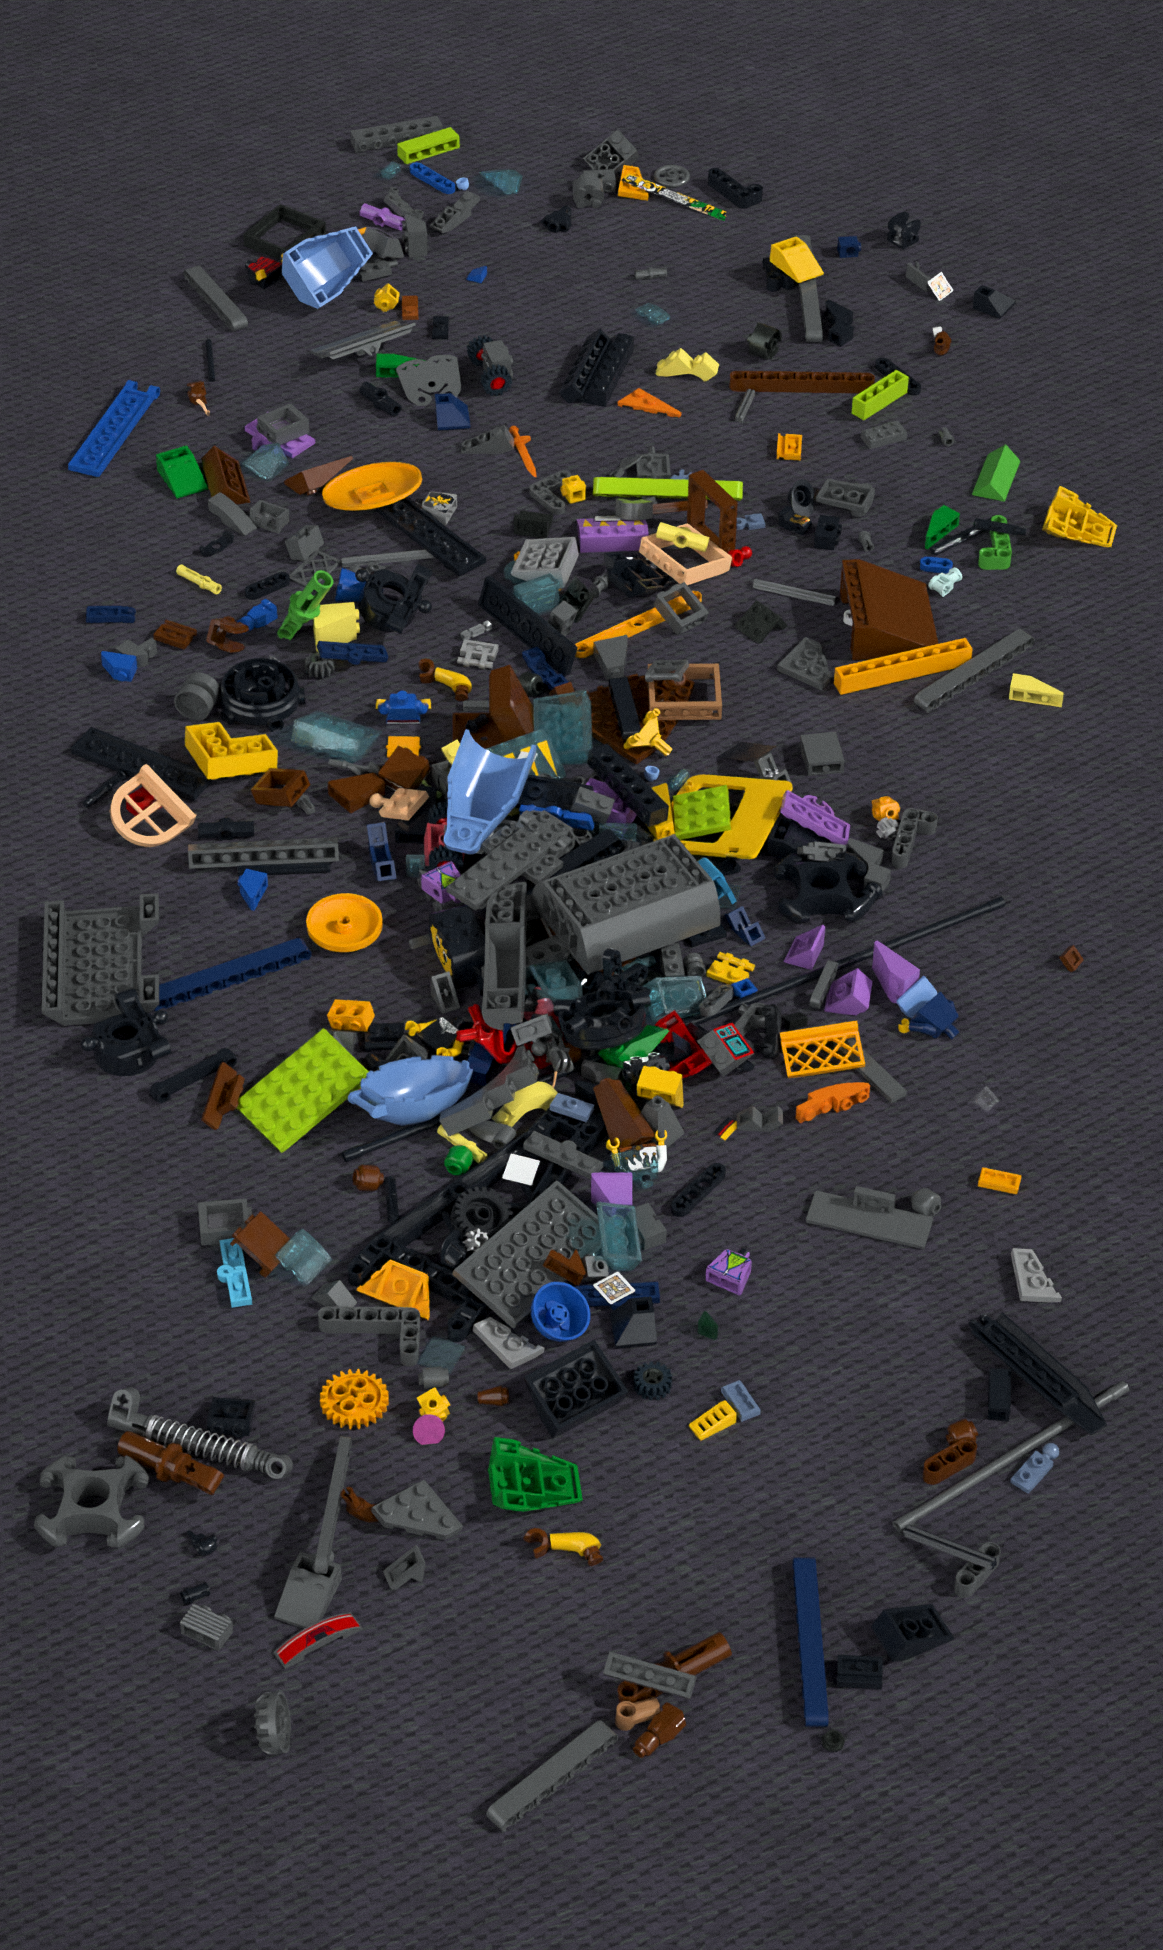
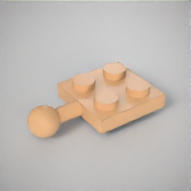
M399 788L390 799L383 798L381 794L376 793L370 797L369 801L374 808H380L384 805L379 810L381 817L409 821L429 798L427 791Z

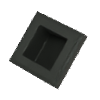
M801 1012L782 1016V1020L789 1031L807 1026L808 1018Z

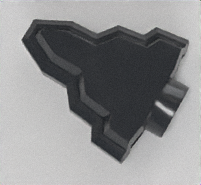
M566 205L559 211L547 214L541 220V223L550 232H567L572 227L570 218L571 208Z

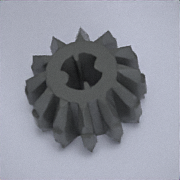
M318 651L315 654L310 653L306 657L305 670L309 677L314 676L317 679L318 676H321L323 679L324 676L330 677V674L334 673V659L321 658Z

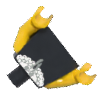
M460 1016L452 1023L444 1017L419 1024L414 1021L406 1022L405 1030H409L408 1034L410 1036L418 1033L417 1035L422 1044L435 1055L456 1057L461 1054L464 1042L457 1041L456 1032L460 1031L466 1025V1022Z

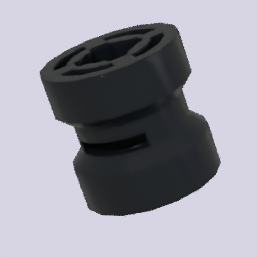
M870 882L865 886V889L858 892L857 898L868 895L873 905L875 901L882 897L883 891L878 884Z

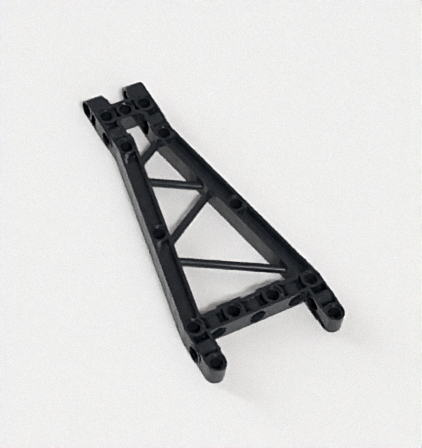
M549 1107L528 1131L375 1236L348 1264V1282L352 1286H362L371 1278L370 1276L389 1260L426 1273L429 1276V1290L459 1306L447 1323L449 1340L457 1343L465 1340L473 1331V1325L482 1321L490 1313L491 1308L452 1275V1270L435 1264L430 1258L412 1248L408 1249L406 1246L443 1220L450 1232H452L455 1227L451 1225L450 1215L460 1194L466 1192L469 1188L473 1190L474 1187H479V1190L482 1187L489 1189L503 1179L502 1177L511 1154L535 1160H547L524 1149V1142L533 1131L553 1140L559 1134H562L576 1144L577 1151L589 1155L608 1135L601 1112L598 1111L591 1114L587 1122L551 1111ZM551 1162L534 1192L529 1185L518 1182L529 1200L527 1204L507 1202L506 1205L510 1204V1211H522L556 1180L564 1186L573 1171ZM463 1238V1239L461 1240V1243L465 1246V1243H463V1241H465V1240H464V1238Z

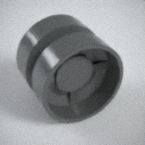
M194 672L186 678L174 698V704L179 713L184 717L201 721L209 715L220 697L221 690L218 683L211 676L201 672Z

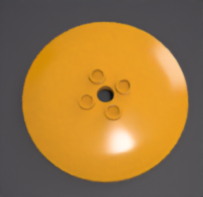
M381 462L368 464L348 470L330 480L323 488L322 496L327 505L336 509H376L395 503L416 491L422 483V474L417 467L408 463Z

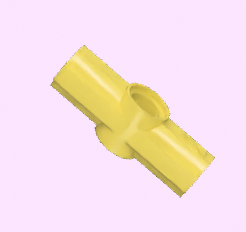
M660 522L656 533L657 538L673 542L679 548L689 547L702 552H706L710 538L691 532L687 527L678 528Z

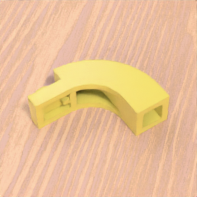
M536 1082L516 1091L514 1100L504 1104L492 1119L496 1123L512 1127L530 1110L541 1108L546 1111L558 1092L545 1082Z

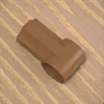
M652 1697L635 1703L629 1701L619 1703L616 1709V1726L620 1730L627 1731L632 1729L635 1724L653 1719L655 1715L661 1712L657 1698Z

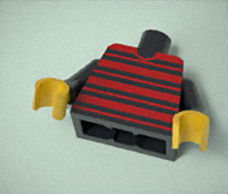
M283 254L278 260H271L265 257H261L255 262L248 260L245 268L248 269L247 277L250 284H257L265 290L284 277L282 275Z

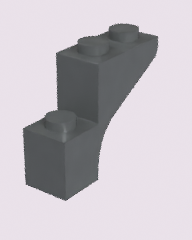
M849 838L847 852L861 859L867 866L864 889L868 883L875 882L884 891L890 883L891 870L880 866L883 861V850Z

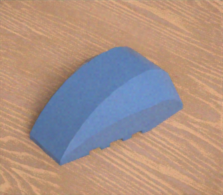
M355 226L338 232L305 239L283 253L282 275L300 302L318 309L343 292V289L351 282V279L359 272V269L363 267L373 253Z

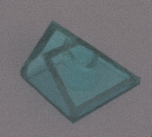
M273 443L262 445L242 465L270 482L289 465V462L280 444Z

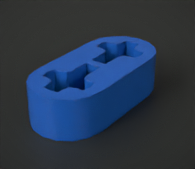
M923 557L920 560V569L925 572L947 574L953 567V562L946 558Z

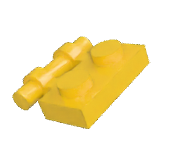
M719 952L717 959L722 960V962L714 960L707 970L706 976L731 985L749 978V972H746L745 969L753 971L755 964L749 963V960L744 958L741 960L733 957V954ZM729 964L738 966V968L732 967Z

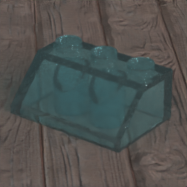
M567 960L529 966V970L544 995L555 1002L556 999L574 1000L583 996L582 984Z
M597 1202L603 1259L613 1270L633 1271L642 1261L635 1206Z

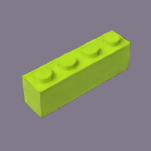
M451 127L397 144L398 156L405 164L460 148L459 135Z
M895 370L853 397L852 414L862 420H866L907 393L909 377Z

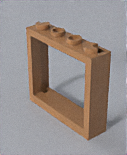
M689 664L685 671L686 680L714 679L715 701L655 702L654 681L648 682L649 711L659 709L660 714L657 716V720H721L722 698L719 664Z

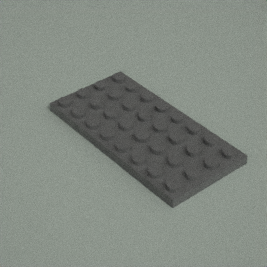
M556 1180L453 1271L452 1275L514 1329L531 1314L532 1300L542 1286L551 1282L565 1283L567 1281L543 1266L551 1249L561 1253L568 1259L571 1258L577 1249L580 1258H583L586 1254L598 1253L615 1238L617 1232Z

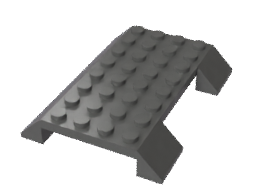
M159 893L141 894L140 906L65 911L64 901L45 902L42 981L43 1015L64 1026L98 1023L109 1017L122 1014L115 1002L114 995L130 988L136 990L140 1004L146 1013H150L159 1005V974L142 975V937L159 923Z

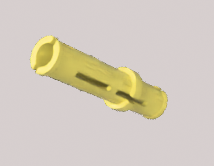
M182 564L177 567L176 572L178 575L196 583L201 589H207L216 595L220 593L221 585L212 581L210 577L202 576Z
M442 1124L437 1130L439 1135L447 1139L454 1146H466L478 1164L487 1159V1153L480 1150L476 1143L467 1140L459 1133L448 1136Z

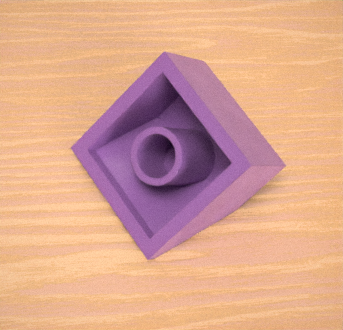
M858 968L832 982L827 993L824 1011L855 1016L865 1012L869 1007L873 981Z

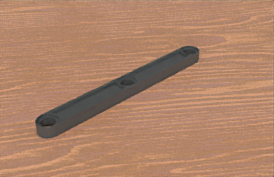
M340 1436L316 1553L315 1573L327 1574L342 1500L340 1493L344 1489L349 1465V1450L352 1447V1437Z

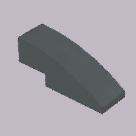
M221 492L208 499L209 511L220 517L223 524L236 532L246 536L257 529L245 512Z

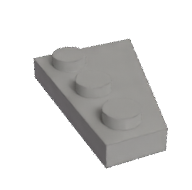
M1013 1248L1011 1258L1020 1301L1061 1302V1295L1059 1292L1056 1293L1052 1287L1053 1282L1044 1274L1043 1266L1032 1249Z
M491 1317L473 1325V1331L510 1369L544 1353V1347L540 1345L534 1346L528 1342V1338L523 1335L519 1337L513 1334L509 1327Z

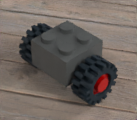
M483 335V338L481 336H478V339L473 338V342L470 341V345H467V354L474 365L476 364L478 367L481 365L484 369L480 379L484 390L490 396H493V394L498 396V393L503 395V391L507 392V388H511L510 384H512L513 371L511 369L513 358L511 355L509 356L508 347L504 345L502 340L493 341L491 337H486V335Z

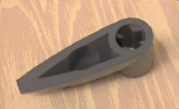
M483 1121L468 1128L473 1134L492 1143L497 1149H502L508 1145L516 1136V1131L511 1126L492 1121Z

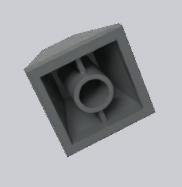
M656 1095L646 1103L641 1113L654 1134L658 1130L657 1135L659 1138H664V1130L667 1131L664 1145L668 1148L684 1135V1131L670 1104L662 1097ZM654 1137L644 1144L655 1142V1144L658 1145V1141H656Z

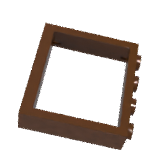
M702 469L689 475L687 523L702 535L710 537V541L728 554L730 550L735 549L738 502ZM706 496L720 509L719 537L705 525Z

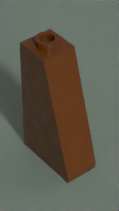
M605 1078L600 1081V1084L593 1087L612 1146H615V1137L620 1141L617 1147L618 1153H621L619 1148L642 1145L655 1137L653 1130L620 1080ZM628 1150L622 1153H629L633 1150Z

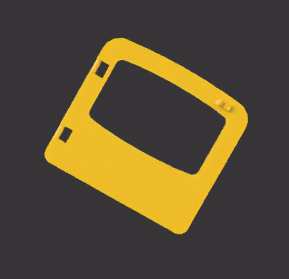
M705 774L689 778L677 795L698 791L702 787L714 788L727 785L728 789L745 790L742 801L731 820V830L725 831L717 842L681 841L693 855L754 859L758 856L780 814L784 793L786 790L791 792L793 789L791 782ZM672 801L671 809L674 823V803Z

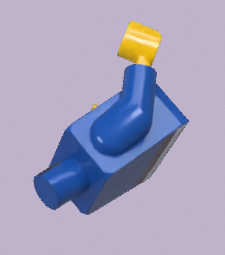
M399 691L397 694H390L389 700L376 699V709L381 714H386V724L420 723V714H425L428 709H431V700H417L416 694H407L406 691Z

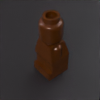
M666 1702L662 1706V1711L654 1716L647 1727L648 1731H645L635 1741L634 1753L640 1758L650 1756L658 1748L659 1744L662 1745L674 1739L686 1726L683 1711Z

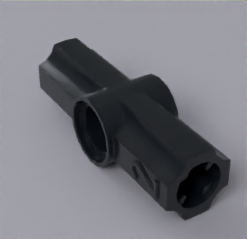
M367 381L362 383V386L359 388V393L373 402L374 408L382 409L393 417L399 415V412L402 410V406L388 396L386 389L377 388Z
M225 817L218 822L198 823L199 839L219 838L221 841H232L234 837L254 836V821H233L231 818Z

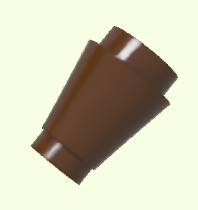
M500 1385L478 1391L477 1393L479 1404L496 1406L509 1404L508 1387Z

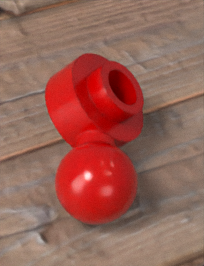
M743 546L740 550H730L728 552L732 557L730 566H741L743 559L747 560L752 556L751 548Z

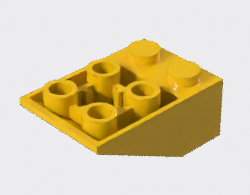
M797 236L771 245L770 262L796 282L802 283L824 274L807 244Z
M643 1066L637 1083V1095L647 1100H651L658 1095L670 1105L683 1108L682 1075L675 1071H664L653 1066Z

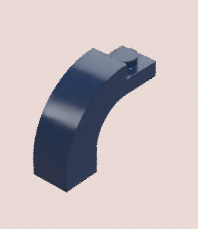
M385 822L366 824L370 860L376 881L396 879L395 865L389 851Z

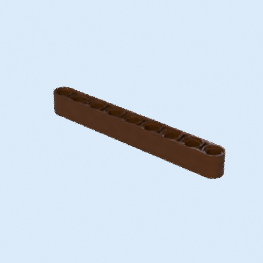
M733 371L730 373L729 388L736 392H746L748 389H754L755 392L861 393L875 383V376L871 373Z

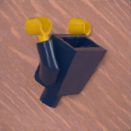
M939 992L914 1015L910 1023L907 1018L902 1019V1025L899 1024L898 1029L902 1033L909 1031L920 1032L936 1039L944 1032L952 1040L959 1034V1031L952 1025L959 1016L954 1002L946 999Z

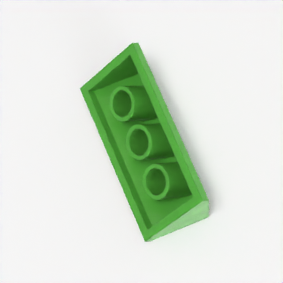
M1006 444L987 455L972 495L1005 502L1020 464V460Z

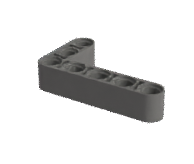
M326 1306L318 1311V1327L324 1333L400 1334L401 1363L408 1367L418 1363L420 1348V1312L418 1309L412 1307Z

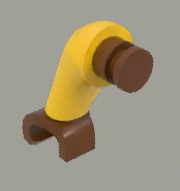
M425 658L419 661V668L426 672L420 674L421 683H432L436 680L451 687L455 692V699L457 701L468 700V693L472 690V684L468 677L439 667L435 669L434 662L430 659Z
M533 1528L527 1531L523 1537V1541L528 1543L536 1541L542 1543L540 1547L533 1550L535 1559L544 1556L551 1547L552 1550L577 1552L580 1556H585L589 1566L597 1565L603 1561L602 1555H599L601 1543L590 1533H553L547 1537L544 1530Z

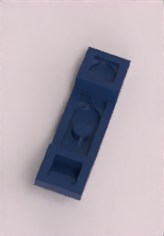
M538 647L522 651V656L532 673L541 676L546 689L552 690L556 686L568 683L562 674L557 675L548 665L544 653Z

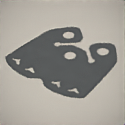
M436 355L427 361L420 359L410 360L396 368L407 398L417 406H427L432 400L430 395L419 392L418 388L428 393L437 392L447 383L448 386L440 394L451 392L457 397L461 391L458 361L455 356ZM433 381L436 383V385L434 387H430L428 383ZM419 397H425V402H419Z

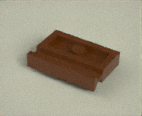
M165 620V623L161 624L153 634V637L156 641L185 650L193 640V637L197 635V630Z

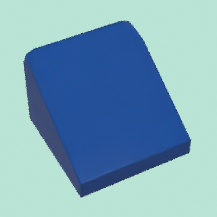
M487 266L473 269L466 279L482 283L487 275Z
M748 978L731 984L734 996L739 998L758 991Z

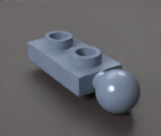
M1047 1443L1042 1449V1454L1035 1451L1011 1478L1010 1483L1029 1493L1053 1467L1052 1460L1056 1459L1059 1455L1058 1446L1054 1443Z

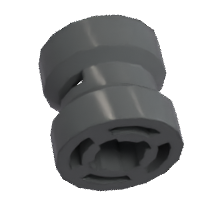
M691 953L684 957L683 964L690 979H694V974H697L698 978H702L706 974L700 954Z

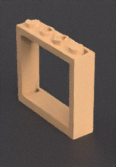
M688 523L677 526L678 528L687 527L691 532L702 535ZM656 533L641 539L639 553L680 584L685 582L687 585L723 574L730 569L732 557L710 540L706 552L693 549L709 562L686 569L661 550V548L674 545L673 542L657 538Z

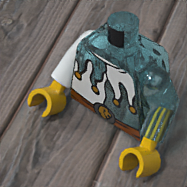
M658 1130L656 1131L655 1139L658 1141V1145L654 1142L619 1148L617 1151V1147L620 1144L617 1137L614 1138L615 1146H612L610 1140H608L606 1148L612 1151L610 1155L615 1171L617 1173H632V1183L641 1182L642 1187L645 1189L652 1187L653 1179H658V1173L663 1171L667 1161L666 1145H664V1141L667 1138L666 1130H664V1138H659L657 1135Z

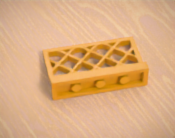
M857 1021L780 1033V1044L788 1078L865 1067ZM855 1038L856 1043L853 1047H850L844 1043L846 1039ZM833 1041L837 1043L833 1051L825 1046L827 1042ZM814 1044L818 1048L814 1053L806 1050V1047ZM841 1046L849 1051L845 1057L836 1053ZM795 1047L799 1051L795 1056L787 1053L786 1048ZM821 1050L829 1053L825 1060L817 1056ZM802 1052L810 1056L806 1063L797 1059ZM853 1053L860 1058V1061L852 1063L847 1059ZM833 1056L841 1060L838 1065L834 1066L828 1062ZM813 1059L821 1063L819 1068L813 1069L809 1066ZM794 1062L802 1066L800 1071L791 1072L790 1067Z

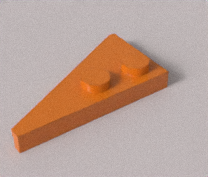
M640 388L618 401L619 407L625 405L633 407L634 410H643L655 414L661 412L666 413L670 417H681L680 411Z

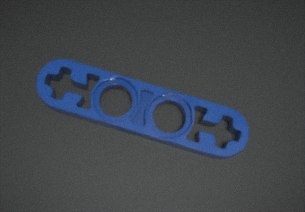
M415 162L410 164V173L442 193L452 194L455 192L454 182L421 163Z

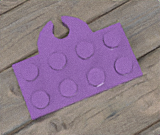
M257 419L245 426V431L253 435V450L255 451L259 446L264 445L259 448V454L272 455L282 452L288 457L294 458L315 444V439L306 434L276 447L264 435L258 432ZM283 421L273 427L280 429L290 424Z
M786 790L783 795L780 813L788 819L797 821L802 827L813 830L818 836H824L833 844L846 845L848 843L850 824L835 817L832 808L826 802L822 801L819 805L816 803L817 797L806 795L801 798Z

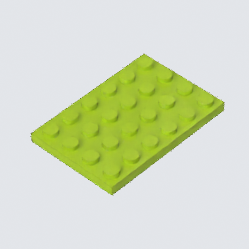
M323 1028L240 1097L236 1108L282 1153L348 1099V1095L351 1092L360 1089L361 1079L366 1078V1074L369 1071Z

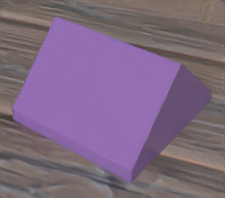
M820 925L796 936L784 962L812 970L824 946L825 926Z

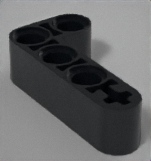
M709 169L708 185L737 207L746 209L762 202L763 187L760 184L744 187L721 169Z

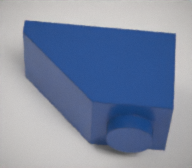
M106 651L101 652L102 666L113 679L132 681L137 670L136 656Z
M246 869L243 875L239 876L238 886H240V894L250 910L254 911L268 887L267 873Z

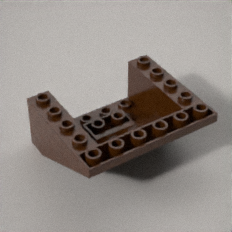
M860 559L842 560L840 597L842 603H849L852 617L850 645L852 660L875 659L939 644L926 583Z

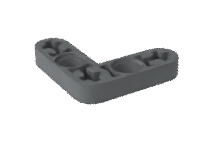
M561 470L533 483L529 487L530 495L551 513L556 515L563 514L565 512V503L552 492L562 486V479L570 477L571 473Z

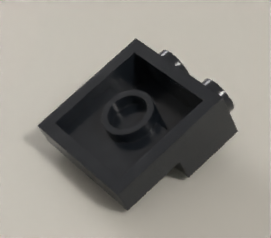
M213 1397L207 1416V1431H210L211 1434L217 1433L218 1436L233 1435L237 1438L250 1436L252 1418L255 1411V1400Z

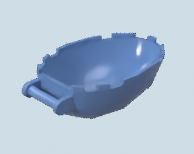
M432 1055L431 1059L421 1060V1057H411L389 1062L379 1066V1070L375 1072L369 1071L366 1074V1078L361 1079V1089L351 1092L348 1095V1101L352 1104H357L369 1112L371 1117L401 1126L419 1124L441 1114V1111L450 1108L466 1092L473 1069H470L468 1061L463 1060L461 1063L453 1060L452 1056Z

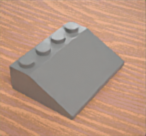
M576 537L526 539L513 566L511 575L547 589L560 590L565 588L579 556Z

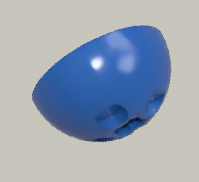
M551 1282L542 1286L535 1294L531 1304V1317L534 1326L544 1337L557 1342H568L581 1336L588 1328L590 1308L585 1297L578 1289L564 1282Z

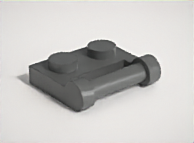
M688 659L654 660L645 674L646 682H653L654 680L681 682L683 673L689 667Z

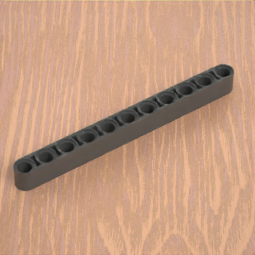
M794 235V237L797 236L805 242L812 253L810 235ZM812 278L799 283L806 343H822V325L816 278Z

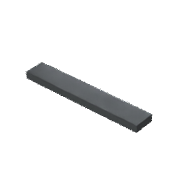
M833 1021V1022H831V1023H829V1024H827V1025H832V1024H837V1023H836L835 1021ZM848 1038L844 1043L853 1047L856 1041L853 1038ZM833 1041L828 1042L833 1048L837 1046V1043ZM842 1046L838 1049V1052L843 1057L849 1052ZM862 1048L865 1067L855 1069L890 1103L906 1096L907 1091ZM852 1053L847 1060L853 1063L859 1062L860 1058Z

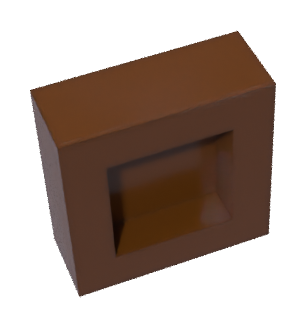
M1074 945L1068 946L1059 957L1070 972L1075 971L1084 960Z

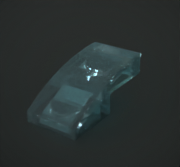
M651 303L636 309L637 314L646 316L648 321L653 324L659 325L671 319L667 312Z

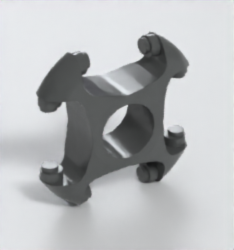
M64 1455L50 1463L40 1473L39 1482L42 1487L48 1488L54 1485L60 1486L64 1490L57 1515L49 1519L47 1516L40 1514L36 1516L34 1528L38 1534L53 1547L67 1546L68 1535L98 1533L108 1535V1546L120 1549L132 1542L143 1531L144 1518L142 1516L135 1515L129 1520H125L119 1513L123 1497L128 1488L132 1486H137L141 1489L146 1488L149 1476L143 1467L129 1456L125 1455L116 1458V1468L119 1469L88 1471L73 1469L76 1468V1457ZM89 1496H100L107 1499L103 1504L93 1508L77 1505L80 1500Z

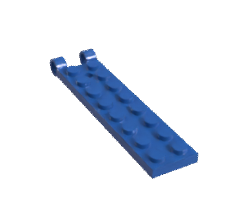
M128 380L69 462L68 470L100 477L153 400L159 397L160 387L150 385L147 392L137 390L138 383L136 381Z

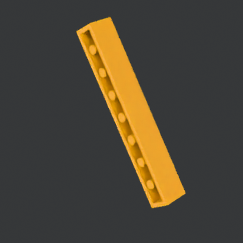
M966 638L836 667L834 685L840 695L958 668L972 658V647Z

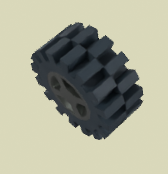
M649 1361V1365L646 1362L643 1363L642 1367L639 1365L634 1372V1390H637L639 1396L642 1394L643 1399H646L648 1396L651 1401L653 1397L656 1400H660V1396L662 1398L666 1397V1393L669 1394L672 1387L670 1369H666L667 1366L664 1364L661 1367L660 1362L653 1365V1361Z

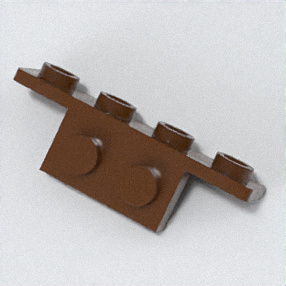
M224 1062L219 1065L201 1118L204 1123L214 1130L219 1129L223 1115L235 1110L238 1106V1099L243 1091L242 1086L245 1080L244 1077L240 1074L237 1075V1072Z

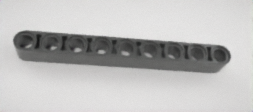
M1022 629L1014 631L921 690L915 696L914 704L930 713L928 711L936 709L942 705V702H947L954 697L953 695L961 693L966 687L978 682V679L991 674V671L997 670L1005 662L1008 663L1014 659V656L1022 654L1029 647L1031 648L1035 638Z

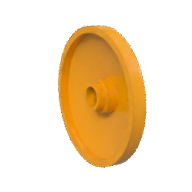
M349 893L335 894L319 900L311 907L306 918L307 932L313 942L324 949L335 952H352L369 946L379 937L383 926L381 911L374 902L366 897Z

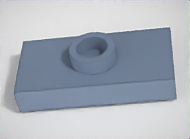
M557 1093L550 1104V1110L587 1122L594 1111V1105Z
M740 1380L721 1387V1393L736 1412L741 1422L760 1415V1408Z

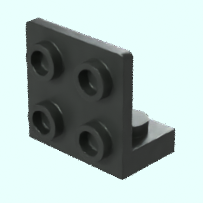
M520 511V514H515L514 534L547 538L552 525L553 515Z
M757 600L735 625L736 629L757 644L762 643L773 628L779 627L781 630H784L787 627V624L779 615Z

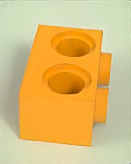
M335 999L327 1017L333 1029L367 1032L375 1014L369 1001Z

